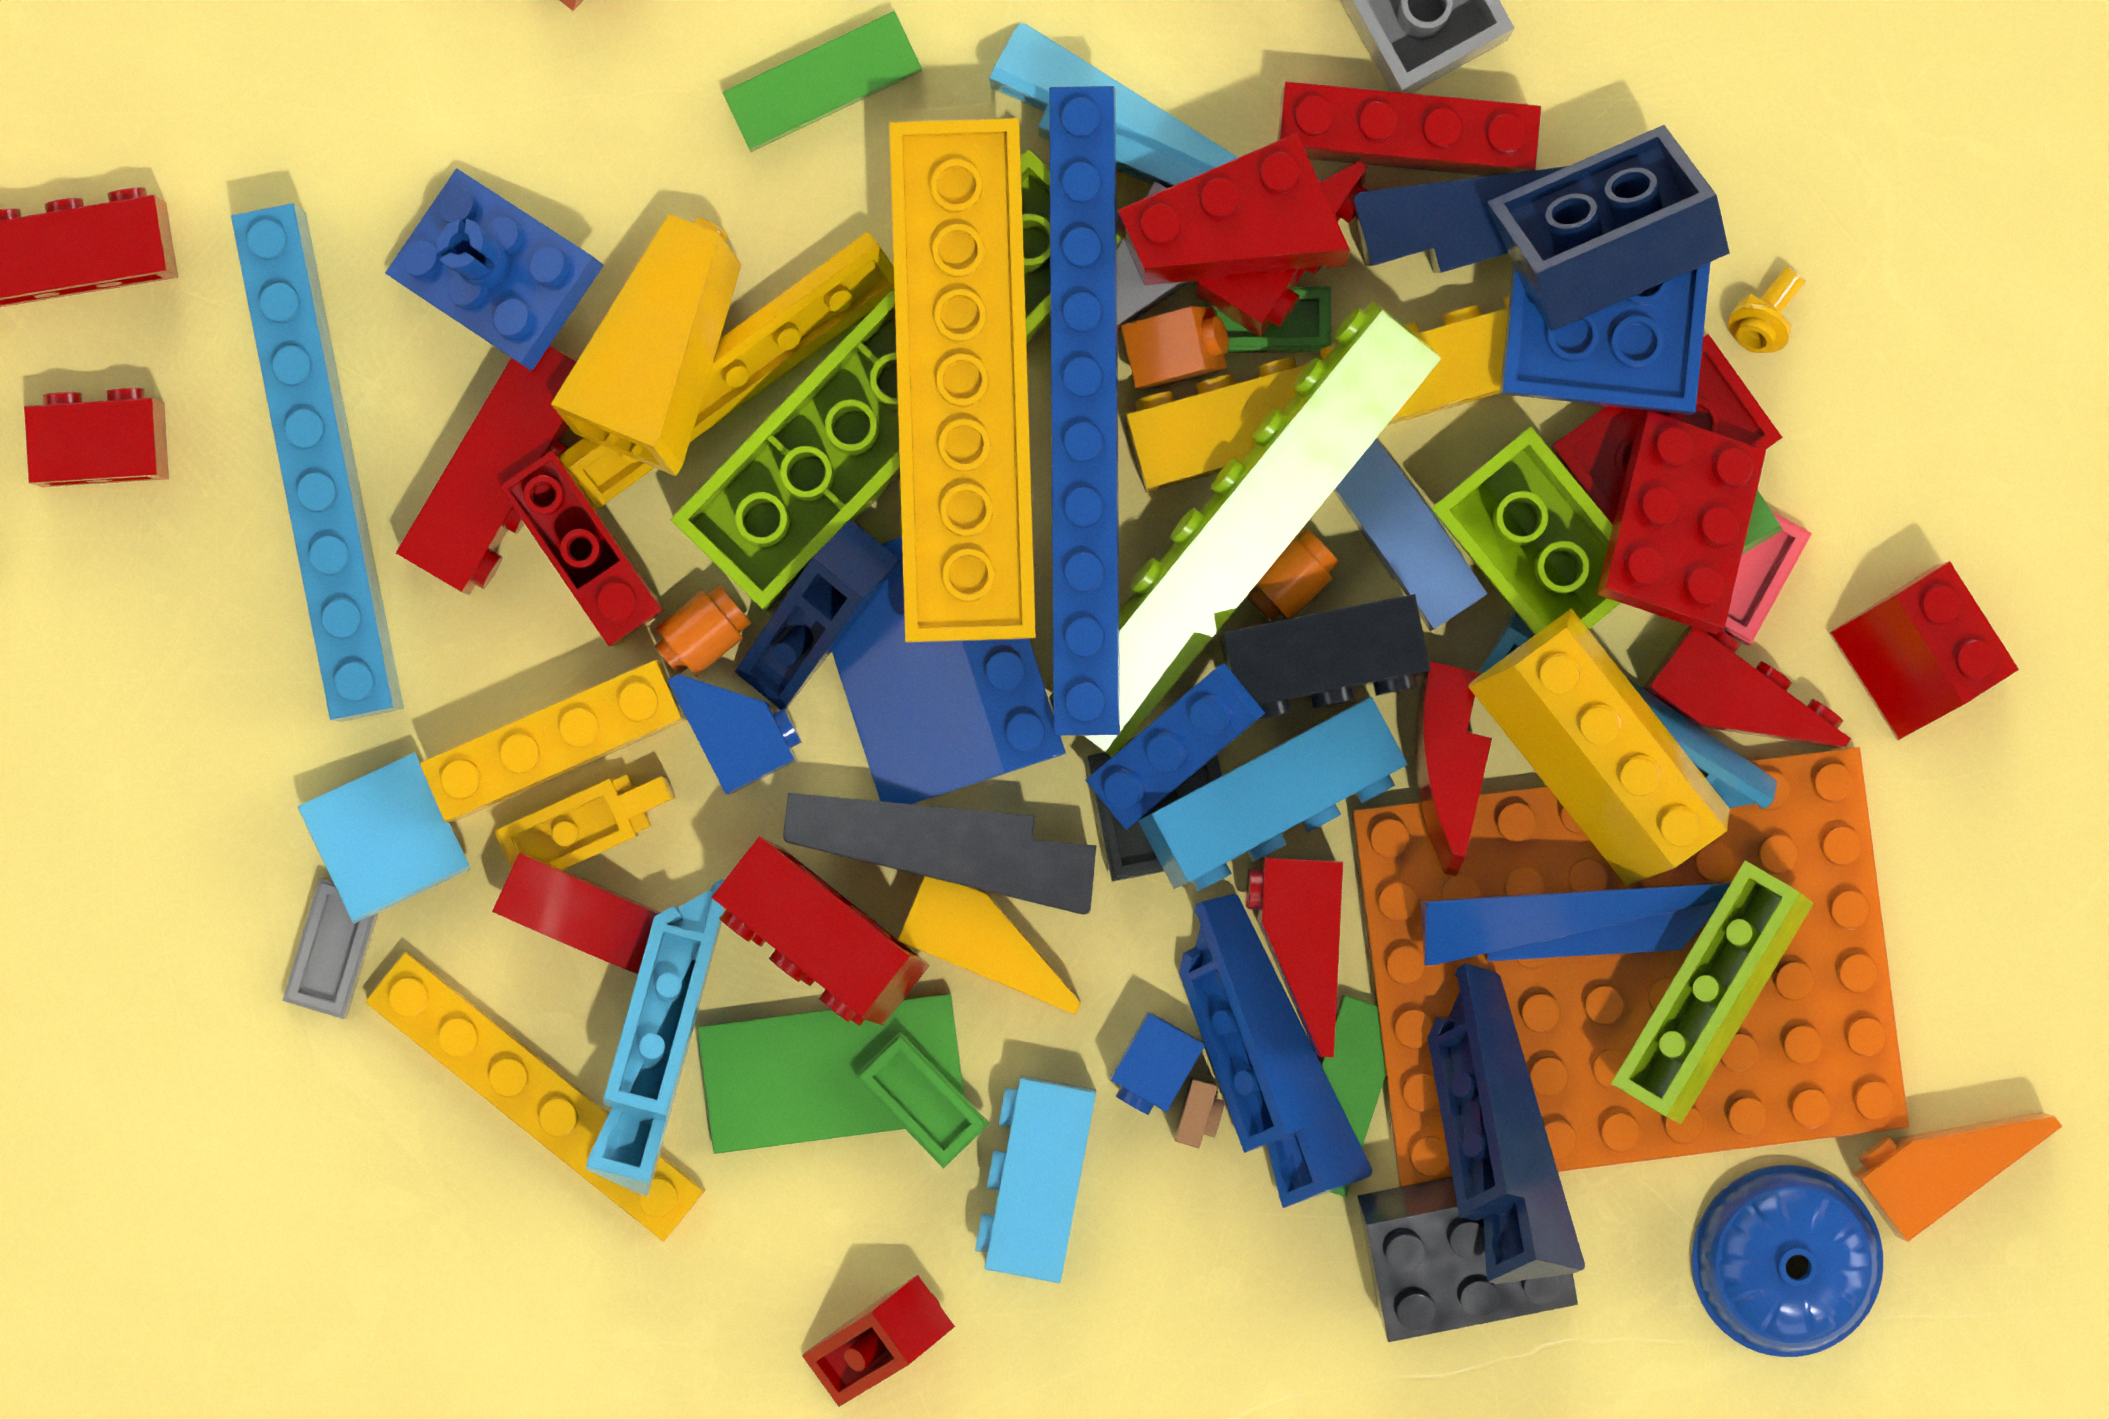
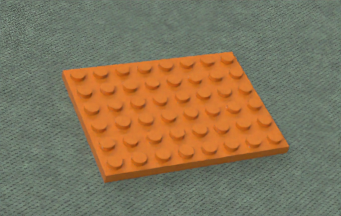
M1860 747L1750 761L1777 781L1774 800L1770 806L1759 808L1758 803L1730 808L1727 832L1676 868L1629 885H1625L1547 786L1479 795L1466 858L1457 877L1444 874L1430 840L1421 802L1352 810L1375 998L1379 1012L1386 1068L1385 1077L1399 1187L1452 1177L1427 1037L1436 1017H1449L1460 991L1458 979L1454 975L1457 968L1465 963L1496 972L1502 979L1558 1172L1909 1128ZM1746 860L1801 892L1814 903L1682 1124L1665 1117L1611 1083L1709 919L1682 950L1486 961L1485 953L1437 965H1424L1420 901L1732 882Z

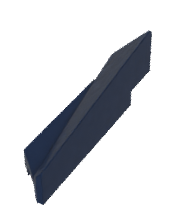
M1465 963L1457 968L1454 975L1458 979L1460 991L1449 1017H1436L1427 1037L1459 1217L1475 1221L1484 1218L1486 1275L1490 1283L1500 1284L1577 1273L1585 1268V1262L1502 979L1496 972Z

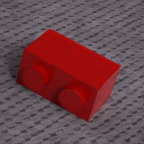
M144 388L107 390V401L82 402V393L79 392L43 394V405L24 406L29 483L43 488L169 479L164 403L154 398H146Z

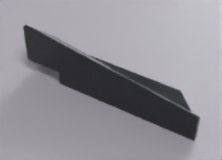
M788 793L783 832L784 841L787 843L1082 915L1088 914L1091 911L1096 845L1033 840L1035 816Z

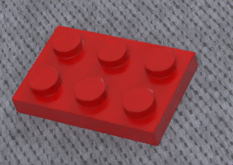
M1709 334L1703 337L1696 412L1688 415L1653 411L1763 450L1768 449L1783 438ZM1606 406L1550 446L1564 467L1612 525L1614 524L1639 417L1648 410Z
M1650 410L1640 416L1597 595L1712 634H1717L1725 629L1766 450Z

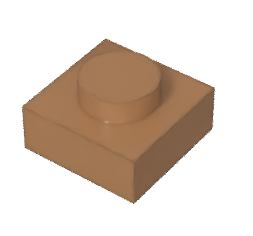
M1191 1076L1173 1135L1175 1142L1200 1148L1203 1135L1215 1138L1225 1105L1224 1100L1215 1098L1217 1091L1216 1083Z

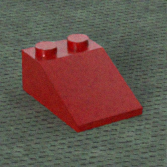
M1262 857L1259 859V870L1247 869L1245 906L1248 909H1257V923L1314 1051L1320 1057L1334 1058L1343 862Z

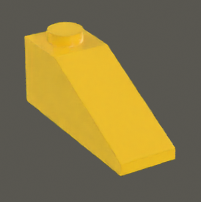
M924 876L899 936V942L1069 1013L1077 1014L1081 1004L1079 998L988 893L979 889Z

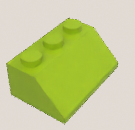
M1531 426L1431 508V511L1534 635L1571 608L1589 630L1621 604L1620 602L1597 595L1613 528L1612 523Z

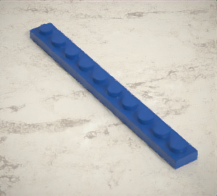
M1114 86L1049 87L1054 736L1120 735L1116 89Z

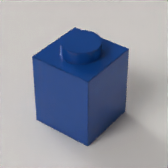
M1147 1011L1110 1076L1111 1081L1121 1086L1116 1097L1147 1115L1150 1114L1154 1105L1167 1112L1205 1044Z

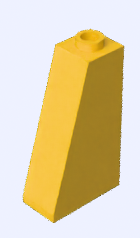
M671 214L667 215L551 403L575 434L674 476H677L685 460L741 269V263L726 243L728 240L727 234L717 225L703 218H695L692 223Z

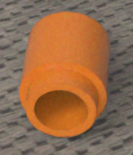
M1304 527L1246 597L1270 621L1279 614L1285 619L1294 618L1333 580L1330 573L1340 563L1330 550Z
M718 584L708 593L702 589L656 627L663 639L654 647L677 674H681L689 668L698 677L743 639L740 632L749 626L751 621Z

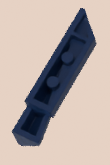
M1568 166L1359 192L1355 195L1353 203L1365 265L1374 266L1427 250L1433 273H1442L1508 254L1490 213L1487 201Z

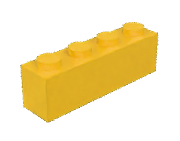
M658 660L651 661L420 762L421 769L444 821L456 822L687 721L667 681L669 677L663 663Z

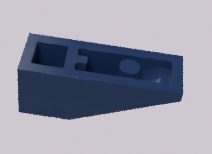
M850 519L812 557L734 672L780 710L784 708L786 710L870 604L900 560Z

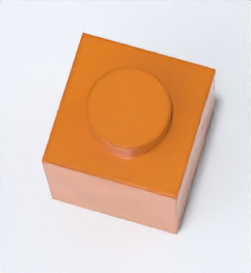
M1190 306L1121 325L1135 388H1159L1227 369L1224 354L1229 350L1228 334L1221 318L1215 316L1213 307Z

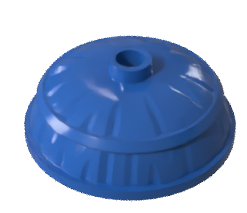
M1776 1165L1760 1168L1742 1175L1723 1188L1703 1213L1695 1231L1691 1252V1269L1695 1289L1701 1304L1713 1322L1726 1335L1746 1348L1778 1357H1799L1818 1353L1836 1345L1849 1336L1870 1312L1879 1293L1884 1267L1883 1248L1878 1228L1861 1199L1849 1187L1834 1177L1816 1169L1796 1165ZM1794 1255H1803L1808 1263L1806 1273L1800 1278H1790L1786 1272V1263Z

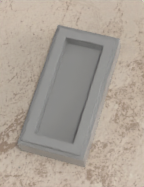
M319 878L282 1001L345 1019L349 1013L378 913L353 924L331 880Z

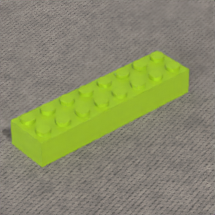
M1029 149L1021 156L1026 345L1051 320L1050 169ZM1117 234V249H1118V247H1119V245H1120V243H1121V237ZM894 288L670 519L767 613L792 588L812 557L850 519L856 522L900 476Z

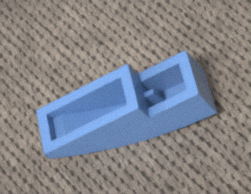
M1376 438L1333 491L1391 578L1397 581L1406 596L1416 595L1419 615L1429 631H1432L1486 596L1487 592L1427 505Z

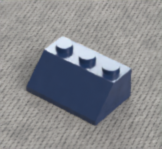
M1665 125L1487 201L1492 218L1524 290L1551 331L1579 321L1599 310L1629 297L1636 296L1647 289L1730 254L1717 194Z

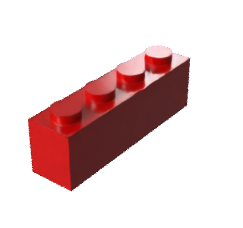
M1285 81L1281 95L1277 141L1297 133L1308 158L1312 160L1356 163L1360 161L1365 165L1481 176L1532 171L1536 169L1541 106Z
M137 187L109 192V202L84 206L82 198L51 201L45 203L46 213L21 217L20 209H0V307L178 278L166 202L155 195L147 196L146 188Z
M551 346L545 351L533 371H530L514 359H510L397 549L396 554L467 595L471 594L475 585L482 589L487 587L502 562L503 556L496 553V550L507 531L509 530L517 534L524 526V522L499 486L553 450L559 458L568 449V446L561 443V440L569 426L551 403L575 366V360Z

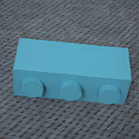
M1022 1075L1020 1076L1018 1089L1005 1087L998 1125L1011 1127L1006 1152L993 1151L987 1188L999 1190L995 1215L983 1213L981 1215L975 1247L976 1252L987 1253L986 1270L1061 1283L1096 1089Z

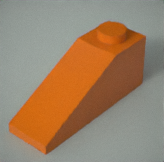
M2039 1112L1904 1136L1895 1142L1888 1136L1869 1147L1859 1156L1858 1160L1863 1166L1851 1174V1176L1896 1237L1909 1242L2063 1126L2055 1116Z

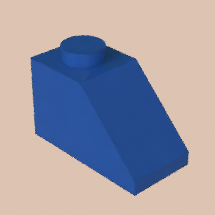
M680 674L667 680L726 795H731L798 760L792 747L802 743L785 708L774 713L769 703Z

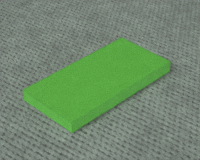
M951 993L903 999L883 1026L868 1020H864L861 1026L853 1021L847 1022L831 1009L697 1027L714 1154L905 1129L854 1077L900 1031L964 1095Z

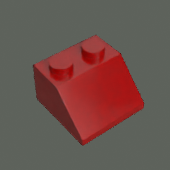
M1950 561L1933 566L1829 632L1897 740L1965 705L2019 670Z

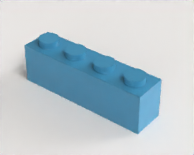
M1370 697L1138 820V823L1172 887L1175 889L1192 881L1196 890L1200 891L1232 874L1226 862L1248 852L1252 862L1286 845L1287 843L1281 833L1302 822L1306 831L1310 832L1340 816L1341 813L1336 803L1354 793L1357 794L1359 800L1363 803L1392 788L1395 784L1390 774L1408 764L1376 703Z

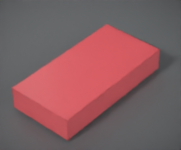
M1773 511L1772 513L1783 530L1742 555L1725 629H1723L1728 635L1746 645L1752 644L1812 535L1811 532Z

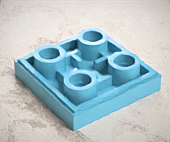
M415 752L297 806L353 924L470 870V865L449 822H445Z

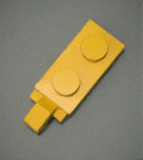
M626 774L615 780L609 778L503 826L494 832L511 869L519 852L523 851L564 870L639 836L638 832L651 827L646 811L675 799V795L665 775L634 788L629 775Z

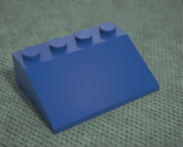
M902 537L881 544L895 555L900 562L870 604L832 651L880 801L915 804L1066 755L1061 736H1054V715L1029 639L906 643Z

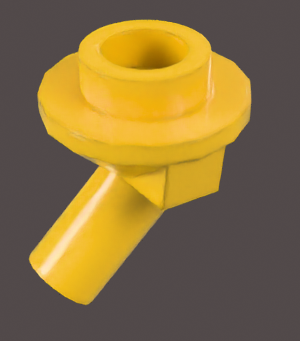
M1786 266L1760 299L1749 294L1739 301L1728 319V328L1731 335L1743 348L1754 353H1774L1782 350L1790 339L1792 325L1780 313L1806 281Z

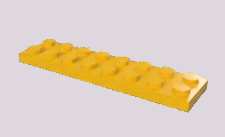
M1019 118L889 122L905 642L1036 639Z

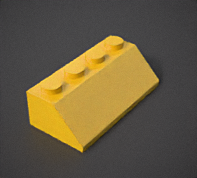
M1572 608L1469 683L1468 687L1625 885L1676 868L1727 832L1730 808Z

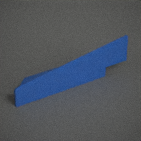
M1732 882L1420 901L1424 965H1437L1485 953L1486 961L1682 950L1712 916Z
M1235 894L1196 904L1194 913L1198 916L1201 926L1196 946L1183 953L1179 975L1244 1153L1264 1146L1268 1147L1276 1186L1283 1208L1369 1178L1372 1175V1167L1240 898Z

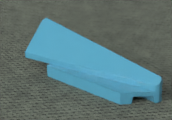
M1024 23L1016 26L989 78L991 89L1045 111L1038 126V136L1050 141L1049 87L1114 86L1116 89V170L1151 185L1157 182L1166 188H1170L1238 158Z
M723 879L714 883L710 890L678 908L672 906L654 916L603 1098V1105L612 1108L588 1157L586 1170L641 1195L649 1196L722 921L719 917L723 914L725 908L711 897L723 883Z

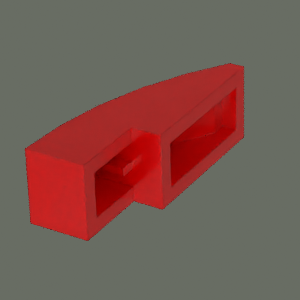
M1430 661L1431 671L1425 673L1422 681L1416 717L1415 763L1420 802L1428 833L1444 874L1457 877L1466 858L1492 738L1467 732L1475 695L1468 685L1480 676V673Z
M523 851L519 852L492 910L493 913L635 974H638L654 916L661 913Z

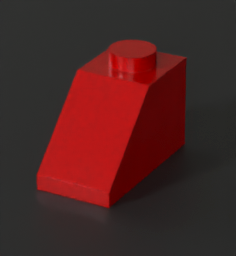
M916 1275L861 1311L811 1347L802 1357L837 1406L840 1407L910 1365L955 1326L941 1308L937 1298L929 1291L919 1275Z

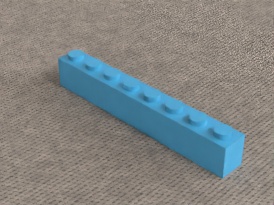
M295 203L231 215L330 720L343 722L403 710L404 706L306 212Z

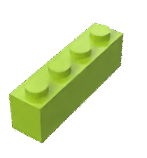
M1745 860L1611 1084L1665 1117L1682 1124L1814 903L1801 892Z

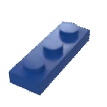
M1223 663L1085 781L1125 830H1127L1262 717L1265 712L1227 665Z

